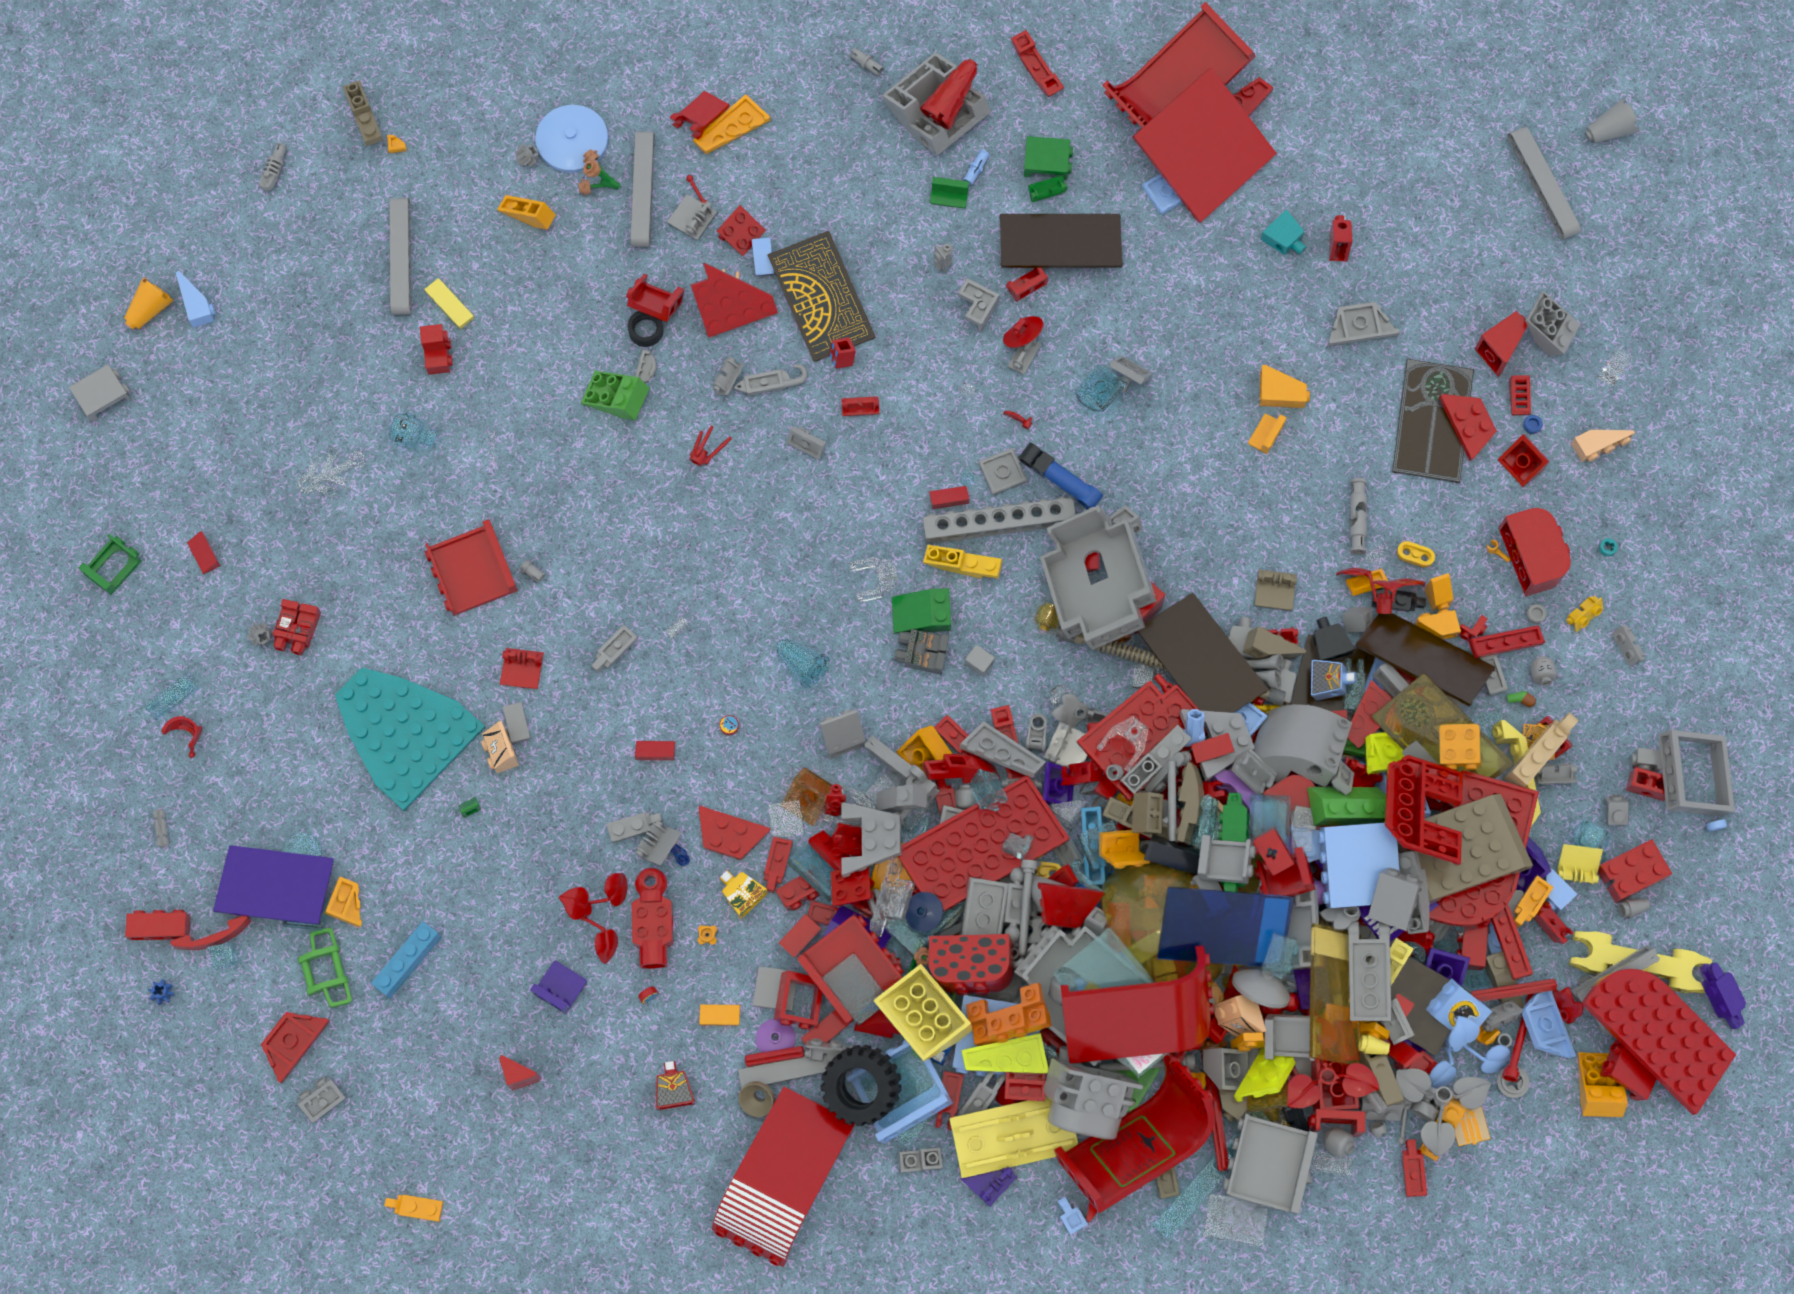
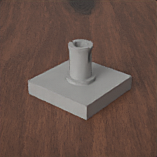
M1122 355L1113 359L1109 365L1111 368L1122 373L1120 380L1115 386L1117 389L1121 388L1120 391L1122 392L1127 391L1132 380L1143 384L1153 374Z

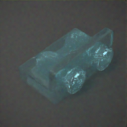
M1273 933L1261 972L1264 970L1269 971L1273 976L1285 979L1286 974L1290 975L1293 964L1290 963L1292 955L1296 956L1299 945L1296 944L1297 938L1292 937L1291 939Z

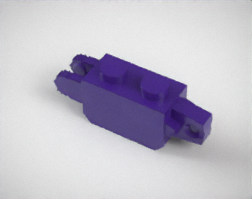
M1717 963L1701 964L1700 971L1704 979L1701 984L1717 1017L1725 1018L1731 1029L1740 1028L1745 1023L1741 1010L1745 1008L1746 1001L1733 975L1729 972L1723 973L1720 965Z

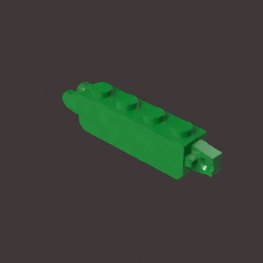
M1229 793L1227 804L1223 805V812H1220L1219 815L1220 824H1222V831H1219V840L1246 842L1249 839L1250 815L1242 803L1241 793ZM1221 882L1227 901H1236L1238 888H1243L1246 884Z

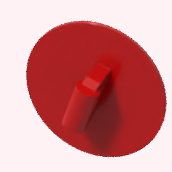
M1037 316L1020 318L1004 334V344L1010 348H1017L1030 343L1041 333L1044 326L1042 319Z

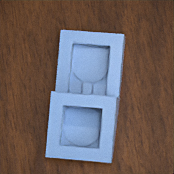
M770 238L752 239L755 275L774 274L773 267L767 254L772 253Z

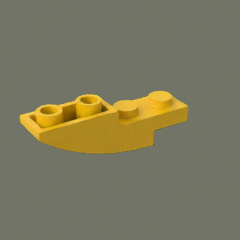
M927 545L923 563L941 570L982 579L983 576L999 579L1003 560L1001 558L969 554L959 549Z

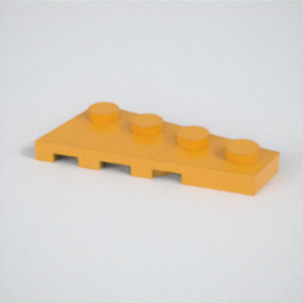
M745 94L704 130L700 139L694 138L693 142L705 154H708L771 121V117Z

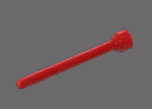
M1534 994L1527 995L1525 1004L1531 999V997ZM1523 1016L1520 1021L1510 1063L1504 1068L1502 1078L1510 1082H1517L1520 1074L1517 1066L1527 1031Z

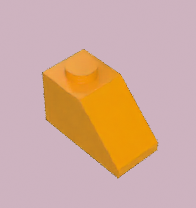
M1449 573L1430 579L1424 590L1432 611L1448 609L1454 600Z

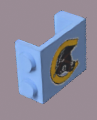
M1452 978L1443 986L1440 993L1431 1000L1426 1008L1435 1019L1451 1031L1456 1024L1458 1016L1471 1019L1480 1027L1492 1013L1483 1002L1473 997Z

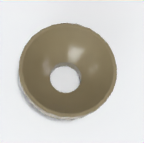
M759 1081L749 1082L739 1092L738 1100L741 1108L752 1117L766 1116L775 1103L773 1091L769 1086ZM757 1090L764 1092L765 1099H758L755 1092Z

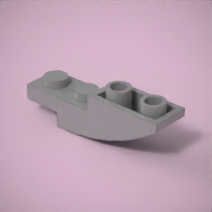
M1177 725L1121 781L1133 794L1137 793L1192 738Z
M1417 851L1398 853L1400 874L1406 876L1407 874L1415 875L1419 878L1418 880L1423 881V886L1419 889L1412 914V919L1414 920L1412 927L1408 929V934L1428 932L1429 894L1425 868L1421 869Z

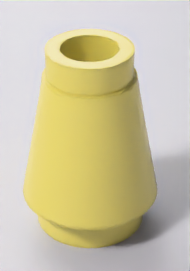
M1369 1034L1366 1036L1361 1035L1358 1050L1362 1051L1363 1054L1387 1055L1389 1052L1390 1043H1386Z

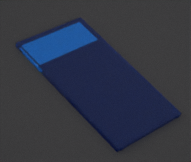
M1168 887L1157 958L1197 962L1195 946H1204L1205 954L1209 953L1210 963L1283 968L1294 897Z

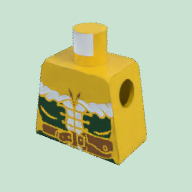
M726 871L720 877V880L726 885L722 893L740 919L768 894L764 886L743 872L734 877L729 871Z

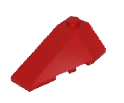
M1335 1041L1332 1047L1323 1048L1327 1065L1334 1068L1336 1074H1346L1348 1064L1345 1061L1340 1062ZM1321 1054L1316 1055L1315 1060L1311 1061L1312 1081L1320 1078L1319 1071L1323 1067ZM1344 1077L1336 1079L1332 1084L1316 1083L1315 1085L1320 1087L1322 1094L1320 1099L1312 1105L1313 1112L1316 1109H1358L1359 1100L1358 1097L1349 1096L1342 1087Z

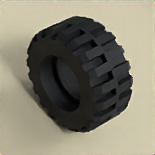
M855 1045L843 1050L825 1067L826 1071L821 1077V1080L824 1081L820 1085L821 1091L825 1092L822 1099L824 1103L828 1102L830 1105L827 1109L830 1113L834 1111L837 1114L835 1118L838 1120L844 1118L846 1120L845 1124L848 1125L856 1123V1126L874 1124L885 1117L899 1100L898 1094L901 1092L902 1085L899 1084L901 1075L899 1073L896 1074L895 1071L898 1068L896 1063L891 1064L889 1061L891 1057L888 1054L882 1055L881 1049L875 1048L873 1050L871 1045H864L863 1047ZM862 1068L874 1077L878 1092L872 1102H859L848 1093L845 1086V1076L850 1069Z

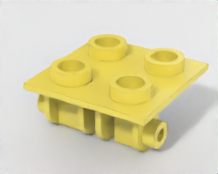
M1563 844L1556 873L1563 880L1579 881V883L1588 882L1592 885L1598 883L1599 876L1597 872L1603 849Z

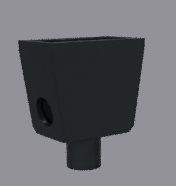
M1327 617L1316 620L1319 629L1315 630L1312 635L1316 660L1331 662L1353 654L1355 648L1340 623L1330 626Z

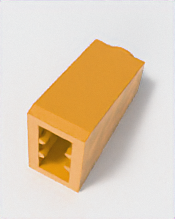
M1262 365L1260 370L1259 406L1304 408L1306 402L1310 400V391H1307V384L1267 365Z

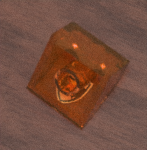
M804 767L794 777L781 806L814 826L825 810L826 794H830L832 784Z

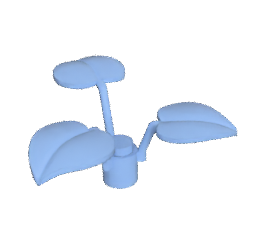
M1458 1016L1453 1030L1450 1031L1444 1043L1446 1045L1444 1050L1447 1052L1449 1063L1442 1061L1433 1068L1429 1074L1431 1087L1439 1088L1446 1086L1454 1079L1457 1070L1452 1066L1454 1061L1451 1051L1457 1052L1462 1047L1466 1048L1483 1061L1480 1068L1485 1073H1495L1502 1069L1510 1058V1051L1504 1045H1497L1487 1052L1486 1057L1478 1054L1467 1045V1043L1473 1042L1479 1035L1480 1029L1478 1025L1471 1019Z

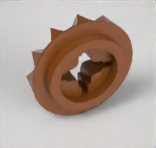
M1208 1039L1205 1040L1197 1051L1203 1053L1204 1049H1226L1227 1042L1222 1040L1216 1044L1213 1040Z

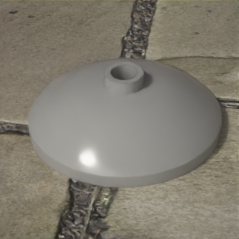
M1243 969L1233 975V986L1249 1000L1271 1008H1283L1288 1005L1290 995L1287 988L1269 971Z

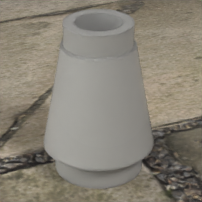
M1623 899L1618 904L1620 916L1627 919L1650 909L1647 899Z

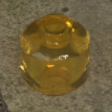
M1047 602L1044 605H1039L1034 618L1035 623L1039 624V629L1049 632L1050 628L1056 629L1058 627L1059 619L1055 605Z

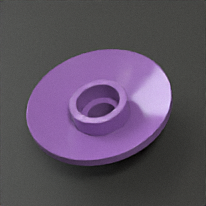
M770 1019L761 1024L757 1030L756 1045L761 1053L794 1047L795 1032L792 1026L781 1025L780 1021ZM773 1034L779 1035L777 1041L771 1039Z

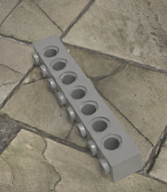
M1062 496L1057 498V500L1041 499L1034 503L1024 501L1019 505L1004 504L996 508L987 506L981 510L966 509L958 513L949 511L943 515L928 514L926 517H923V529L926 544L1045 529L1076 514L1073 497ZM1057 509L1060 513L1054 515L1050 511ZM1039 512L1041 516L1034 517L1032 513ZM1020 514L1023 518L1017 520L1013 518V515ZM1002 517L1004 520L1002 522H997L994 520V518ZM978 519H982L985 521V523L979 525L975 521ZM962 521L966 523V526L959 527L957 523ZM940 524L948 526L944 530L938 528Z

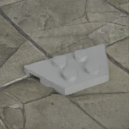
M1376 302L1343 306L1338 308L1328 346L1399 336L1400 332L1398 328L1395 329L1389 322L1390 319L1381 311Z

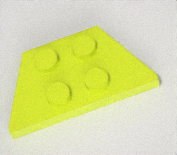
M1388 732L1370 734L1365 737L1368 774L1387 772V765L1389 763L1397 762L1404 757L1402 754L1404 748ZM1398 737L1407 747L1409 746L1403 737Z
M1261 1048L1234 1095L1236 1101H1243V1097L1249 1095L1257 1098L1265 1094L1280 1092L1296 1064L1294 1057L1274 1056L1273 1059H1265V1048Z

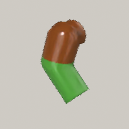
M1526 691L1507 694L1509 704L1520 702L1526 707H1533L1536 704V698Z

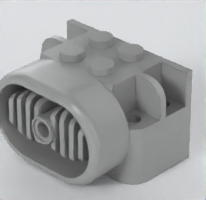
M1052 1058L1044 1085V1094L1052 1100L1047 1118L1048 1122L1055 1127L1069 1132L1107 1140L1115 1139L1122 1117L1127 1114L1129 1106H1134L1135 1101L1131 1099L1134 1088L1142 1089L1143 1085L1124 1073L1078 1063L1069 1064V1061Z

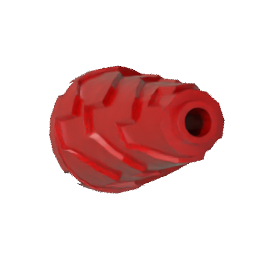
M972 59L961 62L923 103L920 111L926 117H931L937 125L947 130L951 129L972 86L971 83L977 74L978 64Z

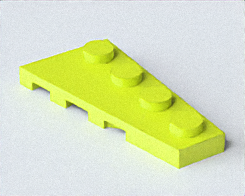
M1041 1033L1011 1039L1005 1043L997 1042L961 1050L965 1071L1048 1074L1049 1069Z

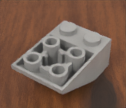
M1541 291L1525 320L1536 344L1549 356L1565 354L1581 325L1544 291Z
M852 709L846 710L835 718L833 716L827 717L820 723L821 737L830 759L865 746L866 740L857 709L854 711Z

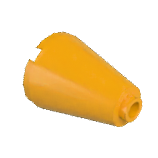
M143 277L124 316V319H126L125 324L133 330L135 328L140 329L169 306L174 299Z

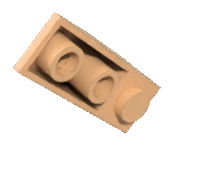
M1589 430L1575 437L1571 445L1582 463L1587 460L1592 462L1599 457V454L1603 452L1608 454L1615 450L1616 446L1620 444L1625 446L1630 443L1635 432L1634 430Z

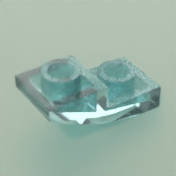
M1486 970L1466 973L1462 987L1468 991L1490 988Z

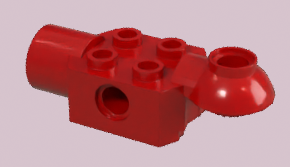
M651 867L642 870L637 875L635 888L640 898L631 903L632 942L635 947L639 948L640 968L644 969L667 967V948L674 944L673 905L670 900L662 896L667 889V878L661 870ZM653 878L656 880V883L653 886H647L646 881Z

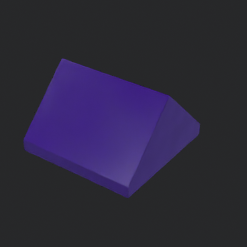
M1046 762L1043 800L1046 801L1049 807L1072 809L1074 785L1061 786L1063 781L1062 766Z

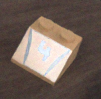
M499 721L482 734L484 740L481 741L484 751H488L490 758H487L491 769H495L497 773L519 766L503 722Z
M1236 996L1213 1005L1218 1025L1235 1037L1242 1033L1266 1032L1259 1005L1245 996Z

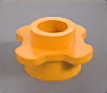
M714 925L711 927L699 926L698 943L700 945L704 943L716 944L715 933L717 932V927Z

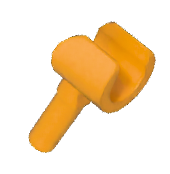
M1491 540V544L1495 548H1490L1487 545V551L1490 554L1499 555L1508 563L1510 558L1498 549V542L1496 540Z

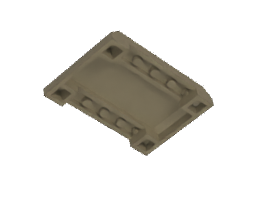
M1501 794L1491 795L1424 819L1462 832L1460 865L1418 852L1421 869L1425 868L1429 904L1440 901L1441 898L1533 867ZM1397 841L1398 853L1414 851L1411 849L1404 848Z

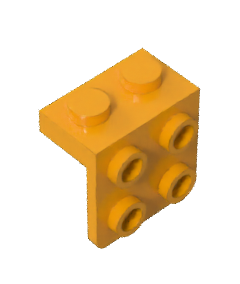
M1441 725L1439 728L1440 765L1457 770V767H1465V770H1477V767H1482L1479 725Z
M1132 830L1099 833V856L1113 865L1114 868L1121 869L1125 868L1126 865L1142 867L1144 864L1150 863V861L1144 860L1145 855L1139 851V833H1132Z

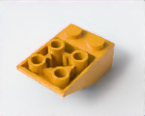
M1578 1052L1582 1116H1624L1628 1104L1625 1088L1612 1078L1600 1075L1602 1064L1607 1059L1609 1053Z

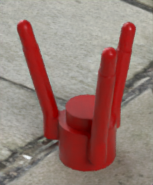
M711 425L701 444L703 431L699 432L689 460L698 466H702L703 463L707 465L732 438L728 437L707 457L708 452L703 448L714 428Z

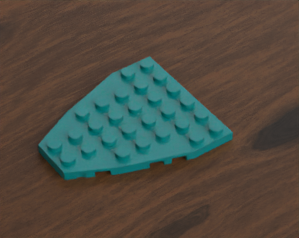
M363 667L335 694L347 732L375 785L403 811L486 728L485 725L454 699L404 678Z

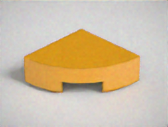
M387 135L389 153L407 151L406 145L401 139L395 135Z

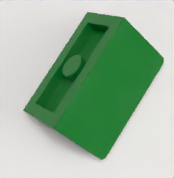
M933 177L930 204L965 209L969 181Z

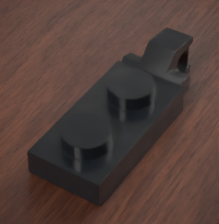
M1385 588L1376 589L1378 597L1379 593H1385ZM1399 590L1396 591L1394 602H1392V610L1405 612L1415 611V608L1424 609L1426 606V598L1416 597L1415 593ZM1372 594L1371 607L1377 608V602H1374V595Z

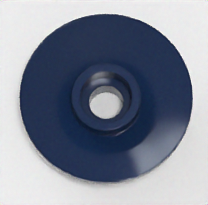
M919 892L913 895L906 904V920L913 929L920 932H928L935 929L943 918V905L940 899L929 892ZM921 908L924 909L923 915L919 914V910Z

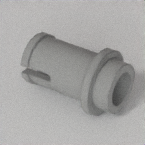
M526 560L520 568L523 574L526 573L537 583L545 576V573L535 567L532 561Z

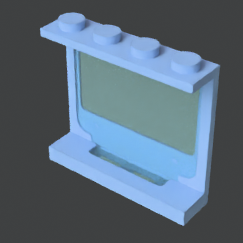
M906 1040L898 1048L893 1047L885 1052V1054L891 1057L889 1060L891 1064L896 1063L898 1067L895 1071L896 1074L899 1073L901 1075L899 1084L902 1087L901 1092L898 1094L899 1100L894 1105V1108L880 1121L874 1123L878 1132L875 1136L879 1142L884 1144L953 1104L932 1061L928 1059L923 1062ZM862 1068L853 1070L851 1075L847 1077V1080L853 1083L863 1103L872 1102L878 1092L874 1077Z

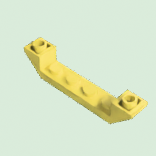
M1500 720L1493 725L1492 734L1496 744L1510 743V753L1513 756L1515 765L1528 750L1526 737L1505 720ZM1534 778L1525 786L1526 788L1536 790ZM1538 799L1532 825L1541 813Z

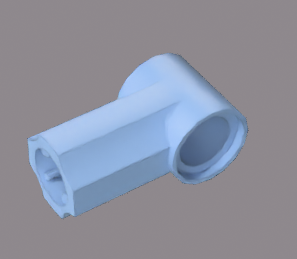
M1191 709L1187 713L1186 729L1183 730L1192 740L1185 747H1191L1192 744L1205 740L1204 712L1198 709Z

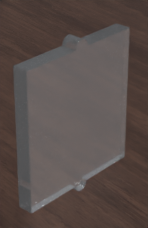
M783 800L781 803L768 804L773 837L787 836V838H790L794 835L805 834L800 800L788 802Z

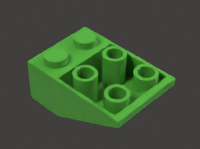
M594 371L581 404L623 419L636 421L650 388L639 377Z

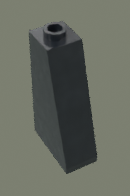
M1152 834L1144 860L1198 875L1200 850Z

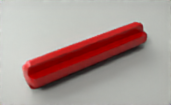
M802 1046L750 1054L745 1056V1063L747 1067L803 1058L804 1050Z

